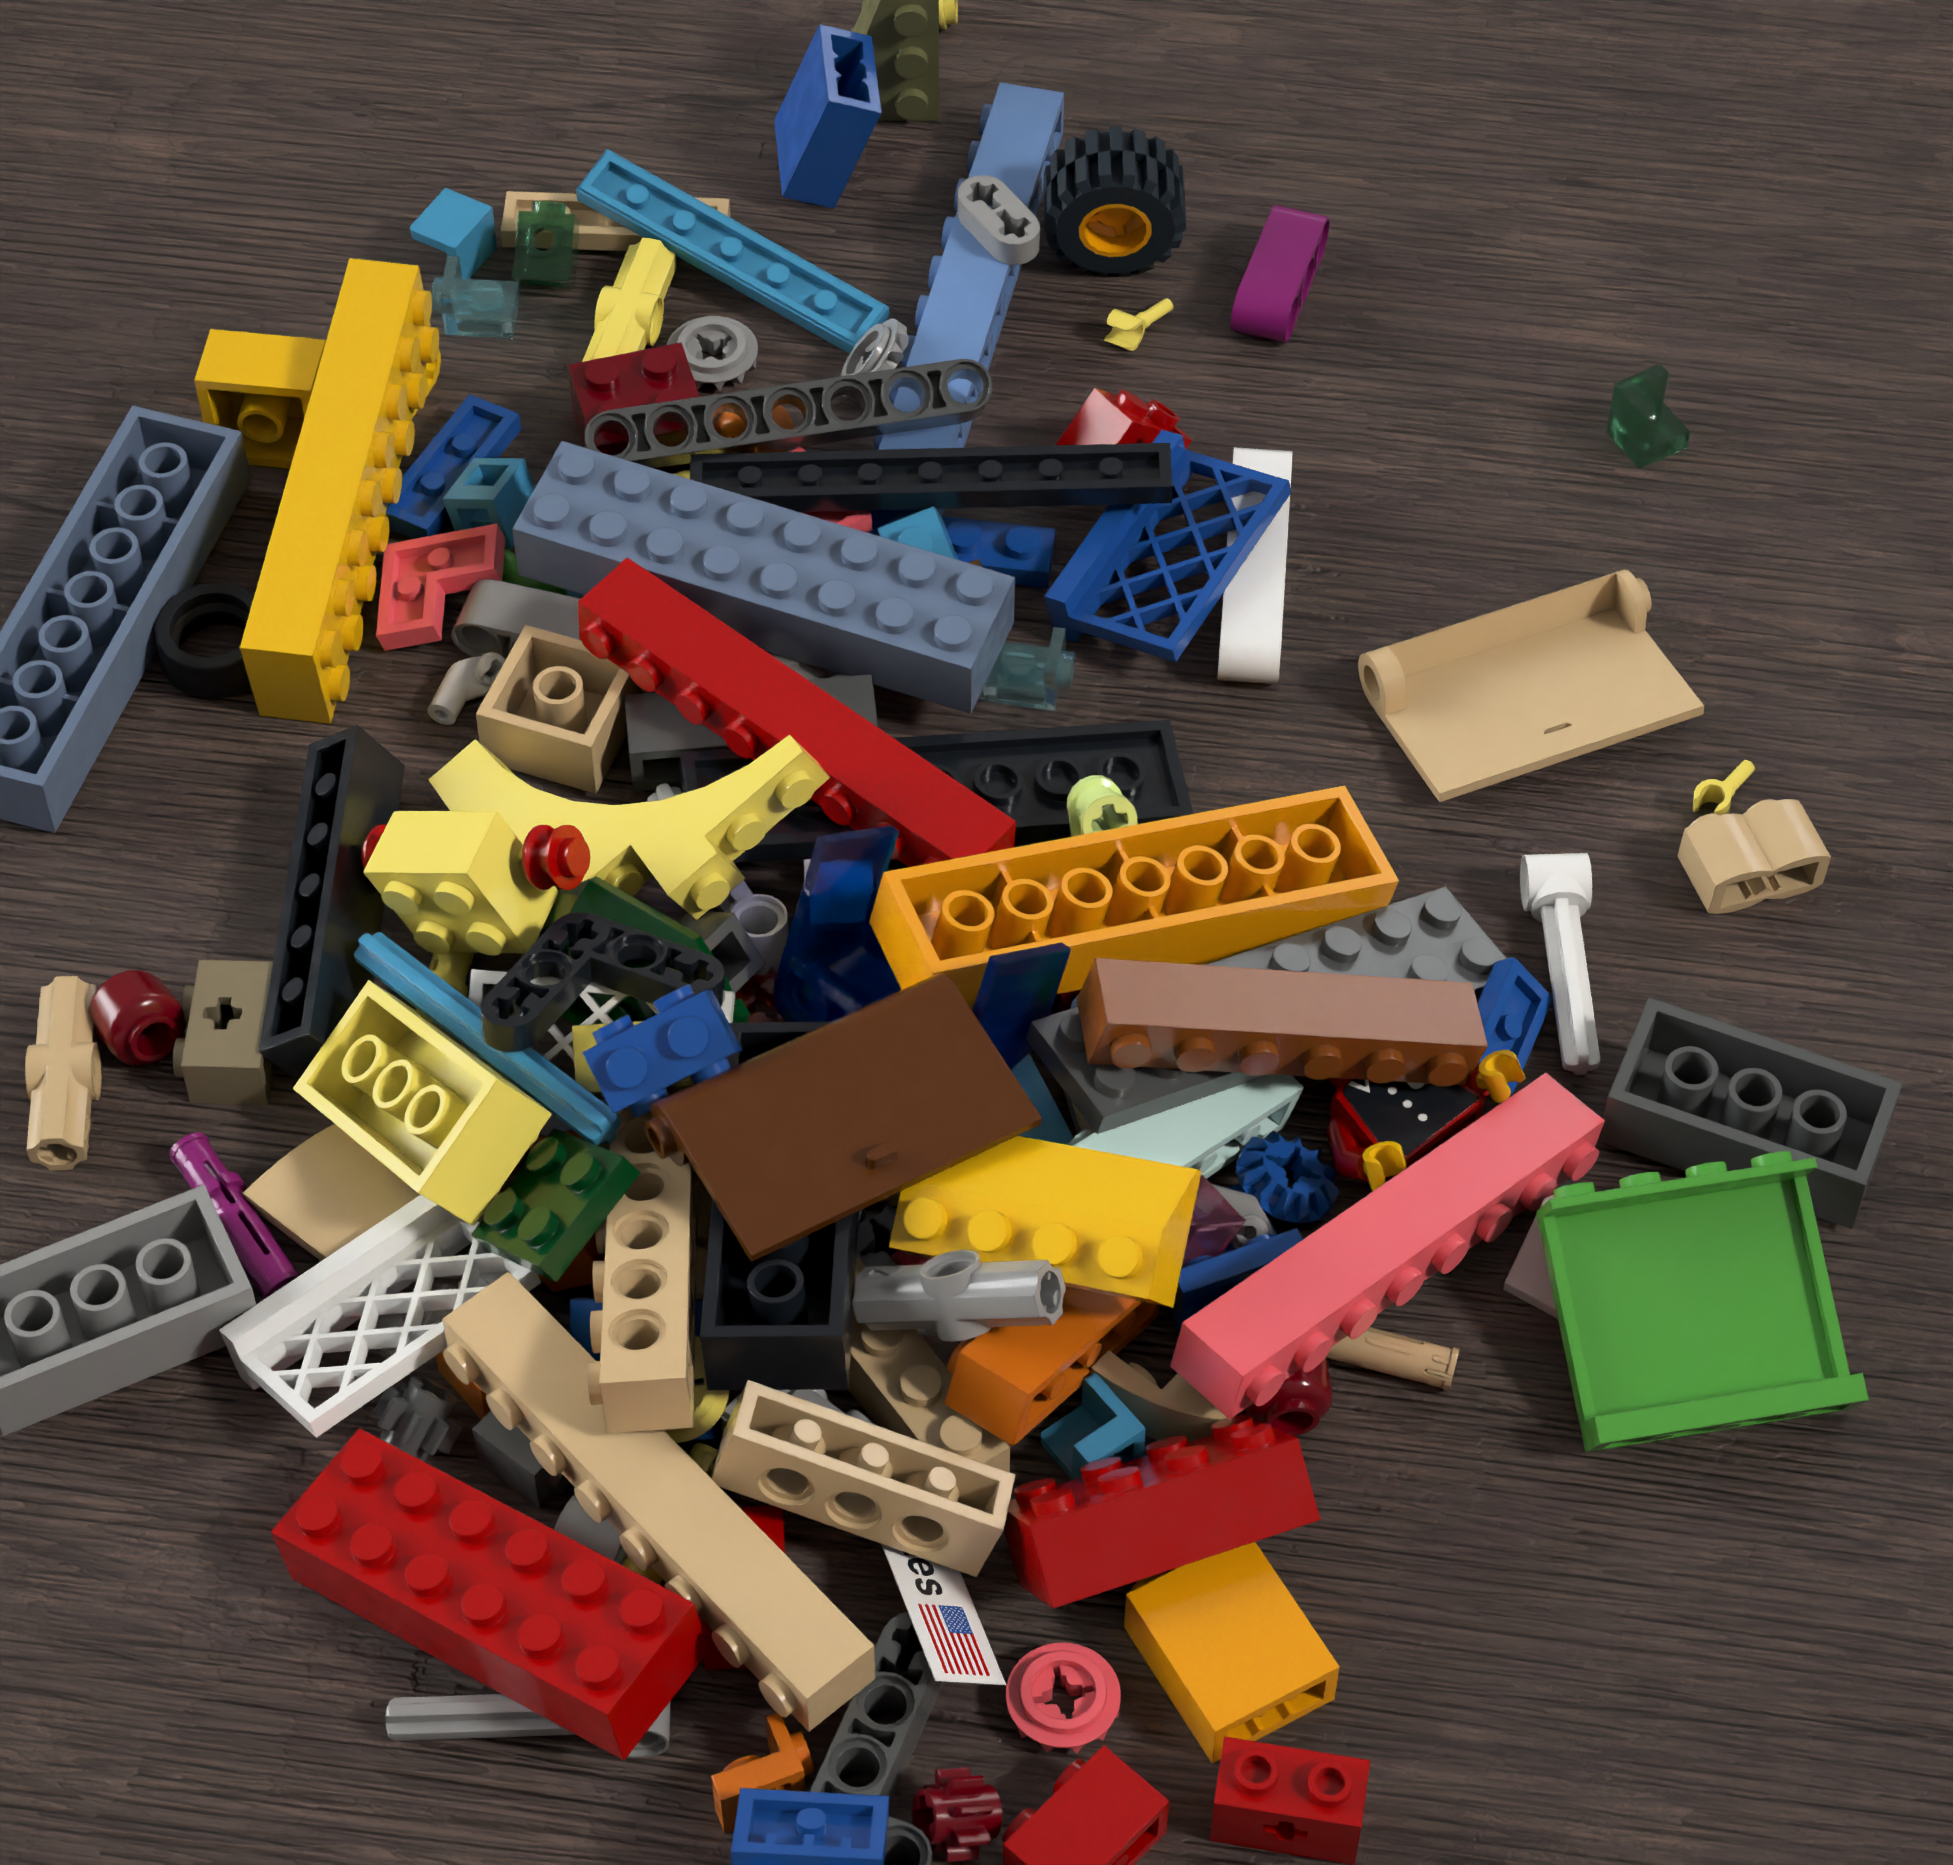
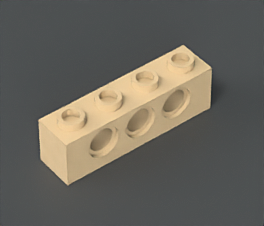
M747 1380L724 1428L711 1479L724 1489L977 1577L1004 1530L1015 1474Z

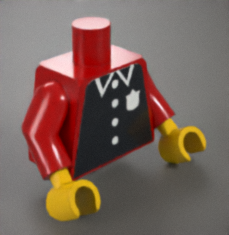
M1499 1050L1487 1055L1477 1064L1465 1086L1439 1087L1429 1083L1395 1081L1375 1083L1370 1080L1327 1078L1326 1080L1337 1089L1332 1096L1329 1124L1326 1129L1335 1170L1342 1176L1369 1182L1372 1191L1376 1190L1482 1117L1485 1098L1482 1096L1490 1094L1492 1100L1497 1103L1506 1101L1511 1095V1090L1507 1083H1521L1526 1079L1515 1053L1510 1050Z

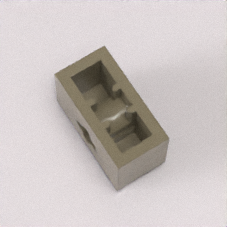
M199 960L195 985H186L183 992L182 1009L185 1023L188 1024L186 1038L176 1039L173 1052L174 1074L176 1077H184L190 1103L269 1104L275 1064L259 1053L273 961Z

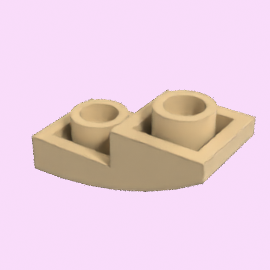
M1109 1350L1091 1367V1374L1095 1372L1143 1424L1146 1428L1145 1435L1153 1439L1161 1440L1173 1436H1186L1187 1441L1190 1442L1213 1434L1211 1425L1227 1418L1178 1373L1163 1389H1160L1155 1379L1146 1369L1136 1363H1125Z

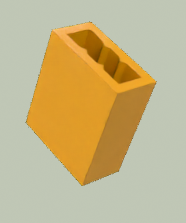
M1256 1542L1180 1566L1168 1573L1162 1572L1141 1579L1126 1594L1125 1630L1211 1763L1221 1759L1224 1736L1256 1741L1335 1699L1339 1665Z

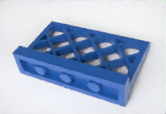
M1162 429L1153 443H1170L1172 503L1108 505L1044 598L1056 637L1076 643L1080 635L1086 633L1176 663L1291 494L1289 480L1186 450L1182 435ZM1192 473L1215 479L1217 484L1184 495L1182 490L1192 476ZM1252 491L1266 495L1260 504L1236 511L1231 499ZM1224 501L1228 514L1196 524L1191 511ZM1184 514L1188 527L1158 537L1155 536L1153 530L1160 521ZM1228 531H1236L1238 537L1233 545L1207 553L1203 543L1204 539ZM1195 542L1200 556L1169 566L1166 565L1162 555L1163 552ZM1155 556L1159 569L1126 579L1124 572L1132 562ZM1203 572L1207 573L1209 580L1203 588L1178 596L1173 582ZM1166 585L1170 599L1137 609L1132 595ZM1123 598L1126 599L1130 612L1108 619L1095 615L1101 605ZM1177 614L1180 622L1169 638L1146 632L1145 624Z

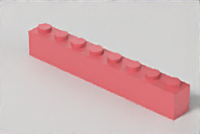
M1544 1073L1506 1101L1496 1106L1182 1322L1170 1367L1229 1420L1252 1403L1258 1407L1264 1405L1275 1396L1284 1381L1301 1369L1305 1373L1312 1371L1325 1359L1332 1346L1346 1336L1351 1339L1361 1336L1372 1325L1381 1311L1393 1303L1396 1306H1402L1418 1292L1423 1282L1439 1271L1442 1274H1447L1452 1271L1465 1257L1468 1249L1482 1239L1487 1243L1494 1241L1508 1227L1513 1217L1526 1208L1531 1212L1540 1208L1544 1198L1551 1196L1555 1187L1568 1178L1573 1181L1582 1178L1592 1168L1599 1156V1150L1595 1146L1605 1120L1550 1075Z

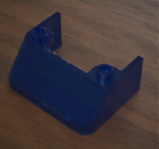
M891 825L817 836L774 982L775 1005L779 1014L786 1022L835 1021L901 990L869 923L883 872L888 870L899 831ZM1062 942L989 957L972 1012L1011 1071L1033 1050L1026 1041L1031 1022L1050 1016L1071 948Z

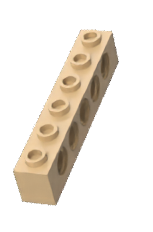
M690 1086L666 1088L670 1096ZM630 1108L617 1112L620 1116L621 1124L615 1131L616 1139L609 1145L601 1143L600 1147L624 1156L641 1173L595 1231L598 1254H605V1261H593L592 1269L595 1302L603 1303V1310L591 1311L592 1351L593 1353H600V1361L588 1362L589 1400L591 1405L603 1404L607 1433L693 1428L699 1176L691 1162L678 1166L670 1157L661 1159L656 1154L645 1129V1122L652 1119L651 1111L635 1119Z

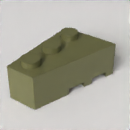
M862 0V10L855 27H851L850 31L872 36L882 112L878 121H939V0Z

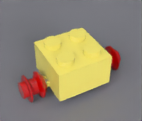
M394 811L388 824L378 825L369 832L361 850L363 873L381 894L383 902L396 912L413 933L414 939L419 946L427 952L440 955L449 952L483 953L490 956L499 955L500 953L525 954L536 942L559 894L557 888L561 890L576 888L584 878L591 858L589 846L582 833L575 826L561 825L554 829L549 825H537L530 830L524 844H522L498 811Z

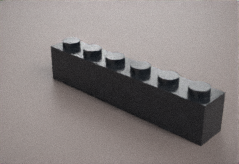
M359 725L311 743L308 747L259 1046V1053L297 1082L367 981L373 982L374 975L356 962L354 952L360 946L358 939L363 934L369 933L374 935L377 932H381L385 903L382 900L381 894L363 873L361 850L369 832L378 825L388 824L393 812L398 811L405 765Z

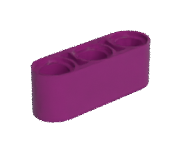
M1273 205L1234 300L1230 321V329L1232 331L1282 343L1289 341L1325 251L1330 228V218L1328 216L1281 205Z

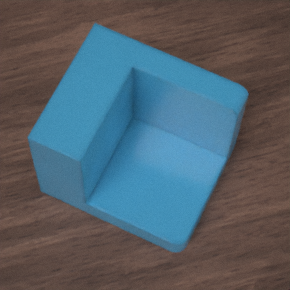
M444 188L410 226L412 239L447 253L450 282L459 287H463L497 249L493 207L448 188Z
M1094 1372L1083 1379L1082 1405L1042 1431L1041 1445L1073 1480L1082 1477L1080 1472L1082 1466L1096 1460L1120 1457L1122 1463L1144 1457L1146 1428L1100 1376Z

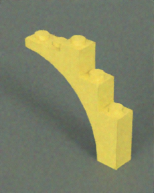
M789 735L749 765L705 787L659 801L608 805L571 801L536 789L519 779L500 759L476 739L428 780L450 811H498L522 844H524L530 830L537 825H549L554 829L561 825L575 826L582 833L590 849V865L582 881L597 876L633 897L642 888L643 884L654 876L667 895L698 920L709 909L720 905L727 898L729 892L745 879L733 861L746 850L756 846L764 838L765 834L794 808L805 804L812 797L814 791L830 777L821 765Z

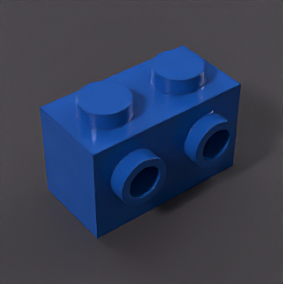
M688 984L653 1002L659 1014L635 1026L630 1016L626 1015L592 1033L597 1045L582 1053L613 1114L630 1108L636 1119L650 1112L652 1103L669 1096L666 1088L688 1077H691L693 1083L696 1084L731 1068L727 1058L742 1051V1048L713 990H704L695 995L692 987Z

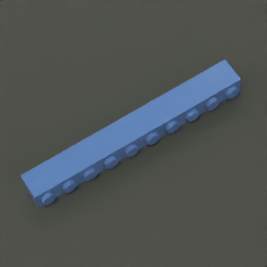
M1000 82L993 104L985 103L982 108L979 124L981 140H972L968 152V178L977 175H988L999 179L1022 201L1036 218L1044 196L1045 167L1050 165V157L1059 148L1063 136L1064 92ZM964 178L958 180L954 198L956 216H947L944 222L941 248L944 250L943 255H934L931 261L928 287L931 289L929 296L921 294L918 300L915 315V328L918 330L916 336L908 335L909 342L903 351L902 367L957 359H972L981 363L989 370L1022 264L1008 265L999 262L961 224L958 219V188L966 180ZM958 378L948 383V391L955 401L969 404L978 399V391L971 381ZM898 387L889 393L891 404L897 410L912 412L920 407L918 395L908 387ZM973 420L953 425L878 435L874 439V450L964 448ZM903 509L891 511L917 513L925 509ZM937 509L941 516H943L945 509Z

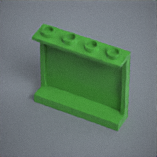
M1781 1151L1752 1158L1750 1160L1751 1168L1727 1171L1726 1163L1719 1161L1687 1168L1685 1170L1686 1178L1661 1182L1659 1172H1646L1620 1179V1188L1595 1192L1594 1183L1583 1182L1562 1186L1553 1190L1554 1199H1549L1536 1214L1585 1453L1848 1411L1869 1400L1863 1373L1850 1375L1806 1177L1817 1168L1815 1158L1793 1161L1790 1151Z

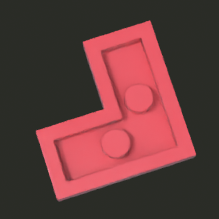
M497 523L387 544L383 556L376 637L384 651L442 641L445 595L471 590L477 581L483 579L502 581L505 537Z

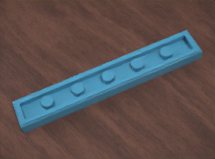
M609 149L604 152L576 188L577 200L643 238L662 241L663 245L668 250L676 253L677 257L849 354L870 328L876 324H882L890 317L889 306Z

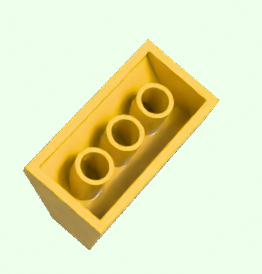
M1016 1136L902 1190L899 1196L889 1248L926 1259H932L951 1251L973 1250L979 1254L981 1262L1048 1260L1051 1266L1061 1269L1066 1287L1173 1308L1202 1171Z

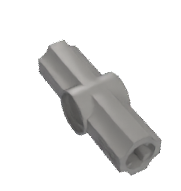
M957 1250L938 1255L923 1265L865 1267L855 1277L856 1287L852 1306L857 1322L866 1324L871 1331L936 1329L939 1339L955 1342L977 1337L988 1332L993 1327L1053 1325L1063 1314L1062 1304L1066 1287L1061 1269L1051 1266L1048 1260L981 1262L977 1252L973 1250Z

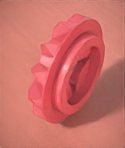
M1051 1643L1030 1651L1014 1666L1007 1681V1714L1011 1716L1016 1724L1021 1738L1028 1736L1040 1743L1046 1753L1055 1747L1070 1748L1077 1754L1085 1744L1095 1739L1103 1741L1109 1727L1113 1724L1115 1718L1119 1716L1121 1689L1116 1673L1100 1654L1079 1644ZM1055 1677H1059L1061 1687L1066 1688L1069 1696L1081 1695V1698L1074 1700V1712H1072L1071 1719H1066L1065 1714H1061L1057 1704L1045 1705V1703L1052 1700Z

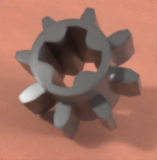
M412 1376L408 1384L403 1383L400 1389L392 1385L384 1391L373 1411V1414L380 1418L377 1425L383 1429L379 1439L423 1462L426 1461L429 1454L434 1456L437 1449L449 1454L464 1427V1424L456 1420L459 1412L454 1410L458 1401L457 1397L443 1385L422 1376Z

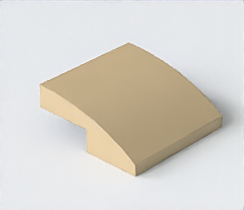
M336 1124L327 1127L294 1148L243 1192L244 1197L256 1212L319 1261L324 1260L421 1195Z

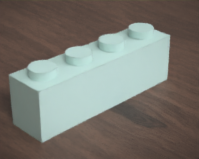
M1271 1074L1100 1134L1093 1133L1090 1129H1085L1077 1134L1068 1145L1198 1169L1202 1171L1200 1181H1204L1236 1160L1253 1136L1264 1139L1273 1130L1278 1132L1283 1129L1304 1087L1291 1075Z

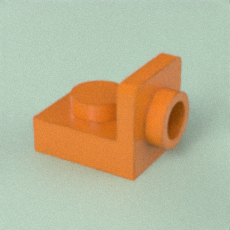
M777 1712L765 1716L770 1755L764 1757L750 1755L739 1758L727 1765L723 1772L711 1776L715 1811L724 1834L734 1831L740 1788L806 1792L805 1776L814 1773L810 1751L801 1731L789 1734L782 1716Z

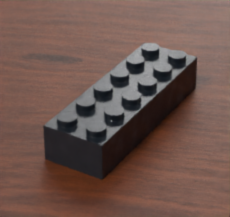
M830 1022L729 1023L742 1051L727 1059L731 1067H734ZM712 1199L700 1342L708 1390H743L747 1380L776 1390L849 1389L853 1323L852 1300L855 1289L859 1211L751 1262Z

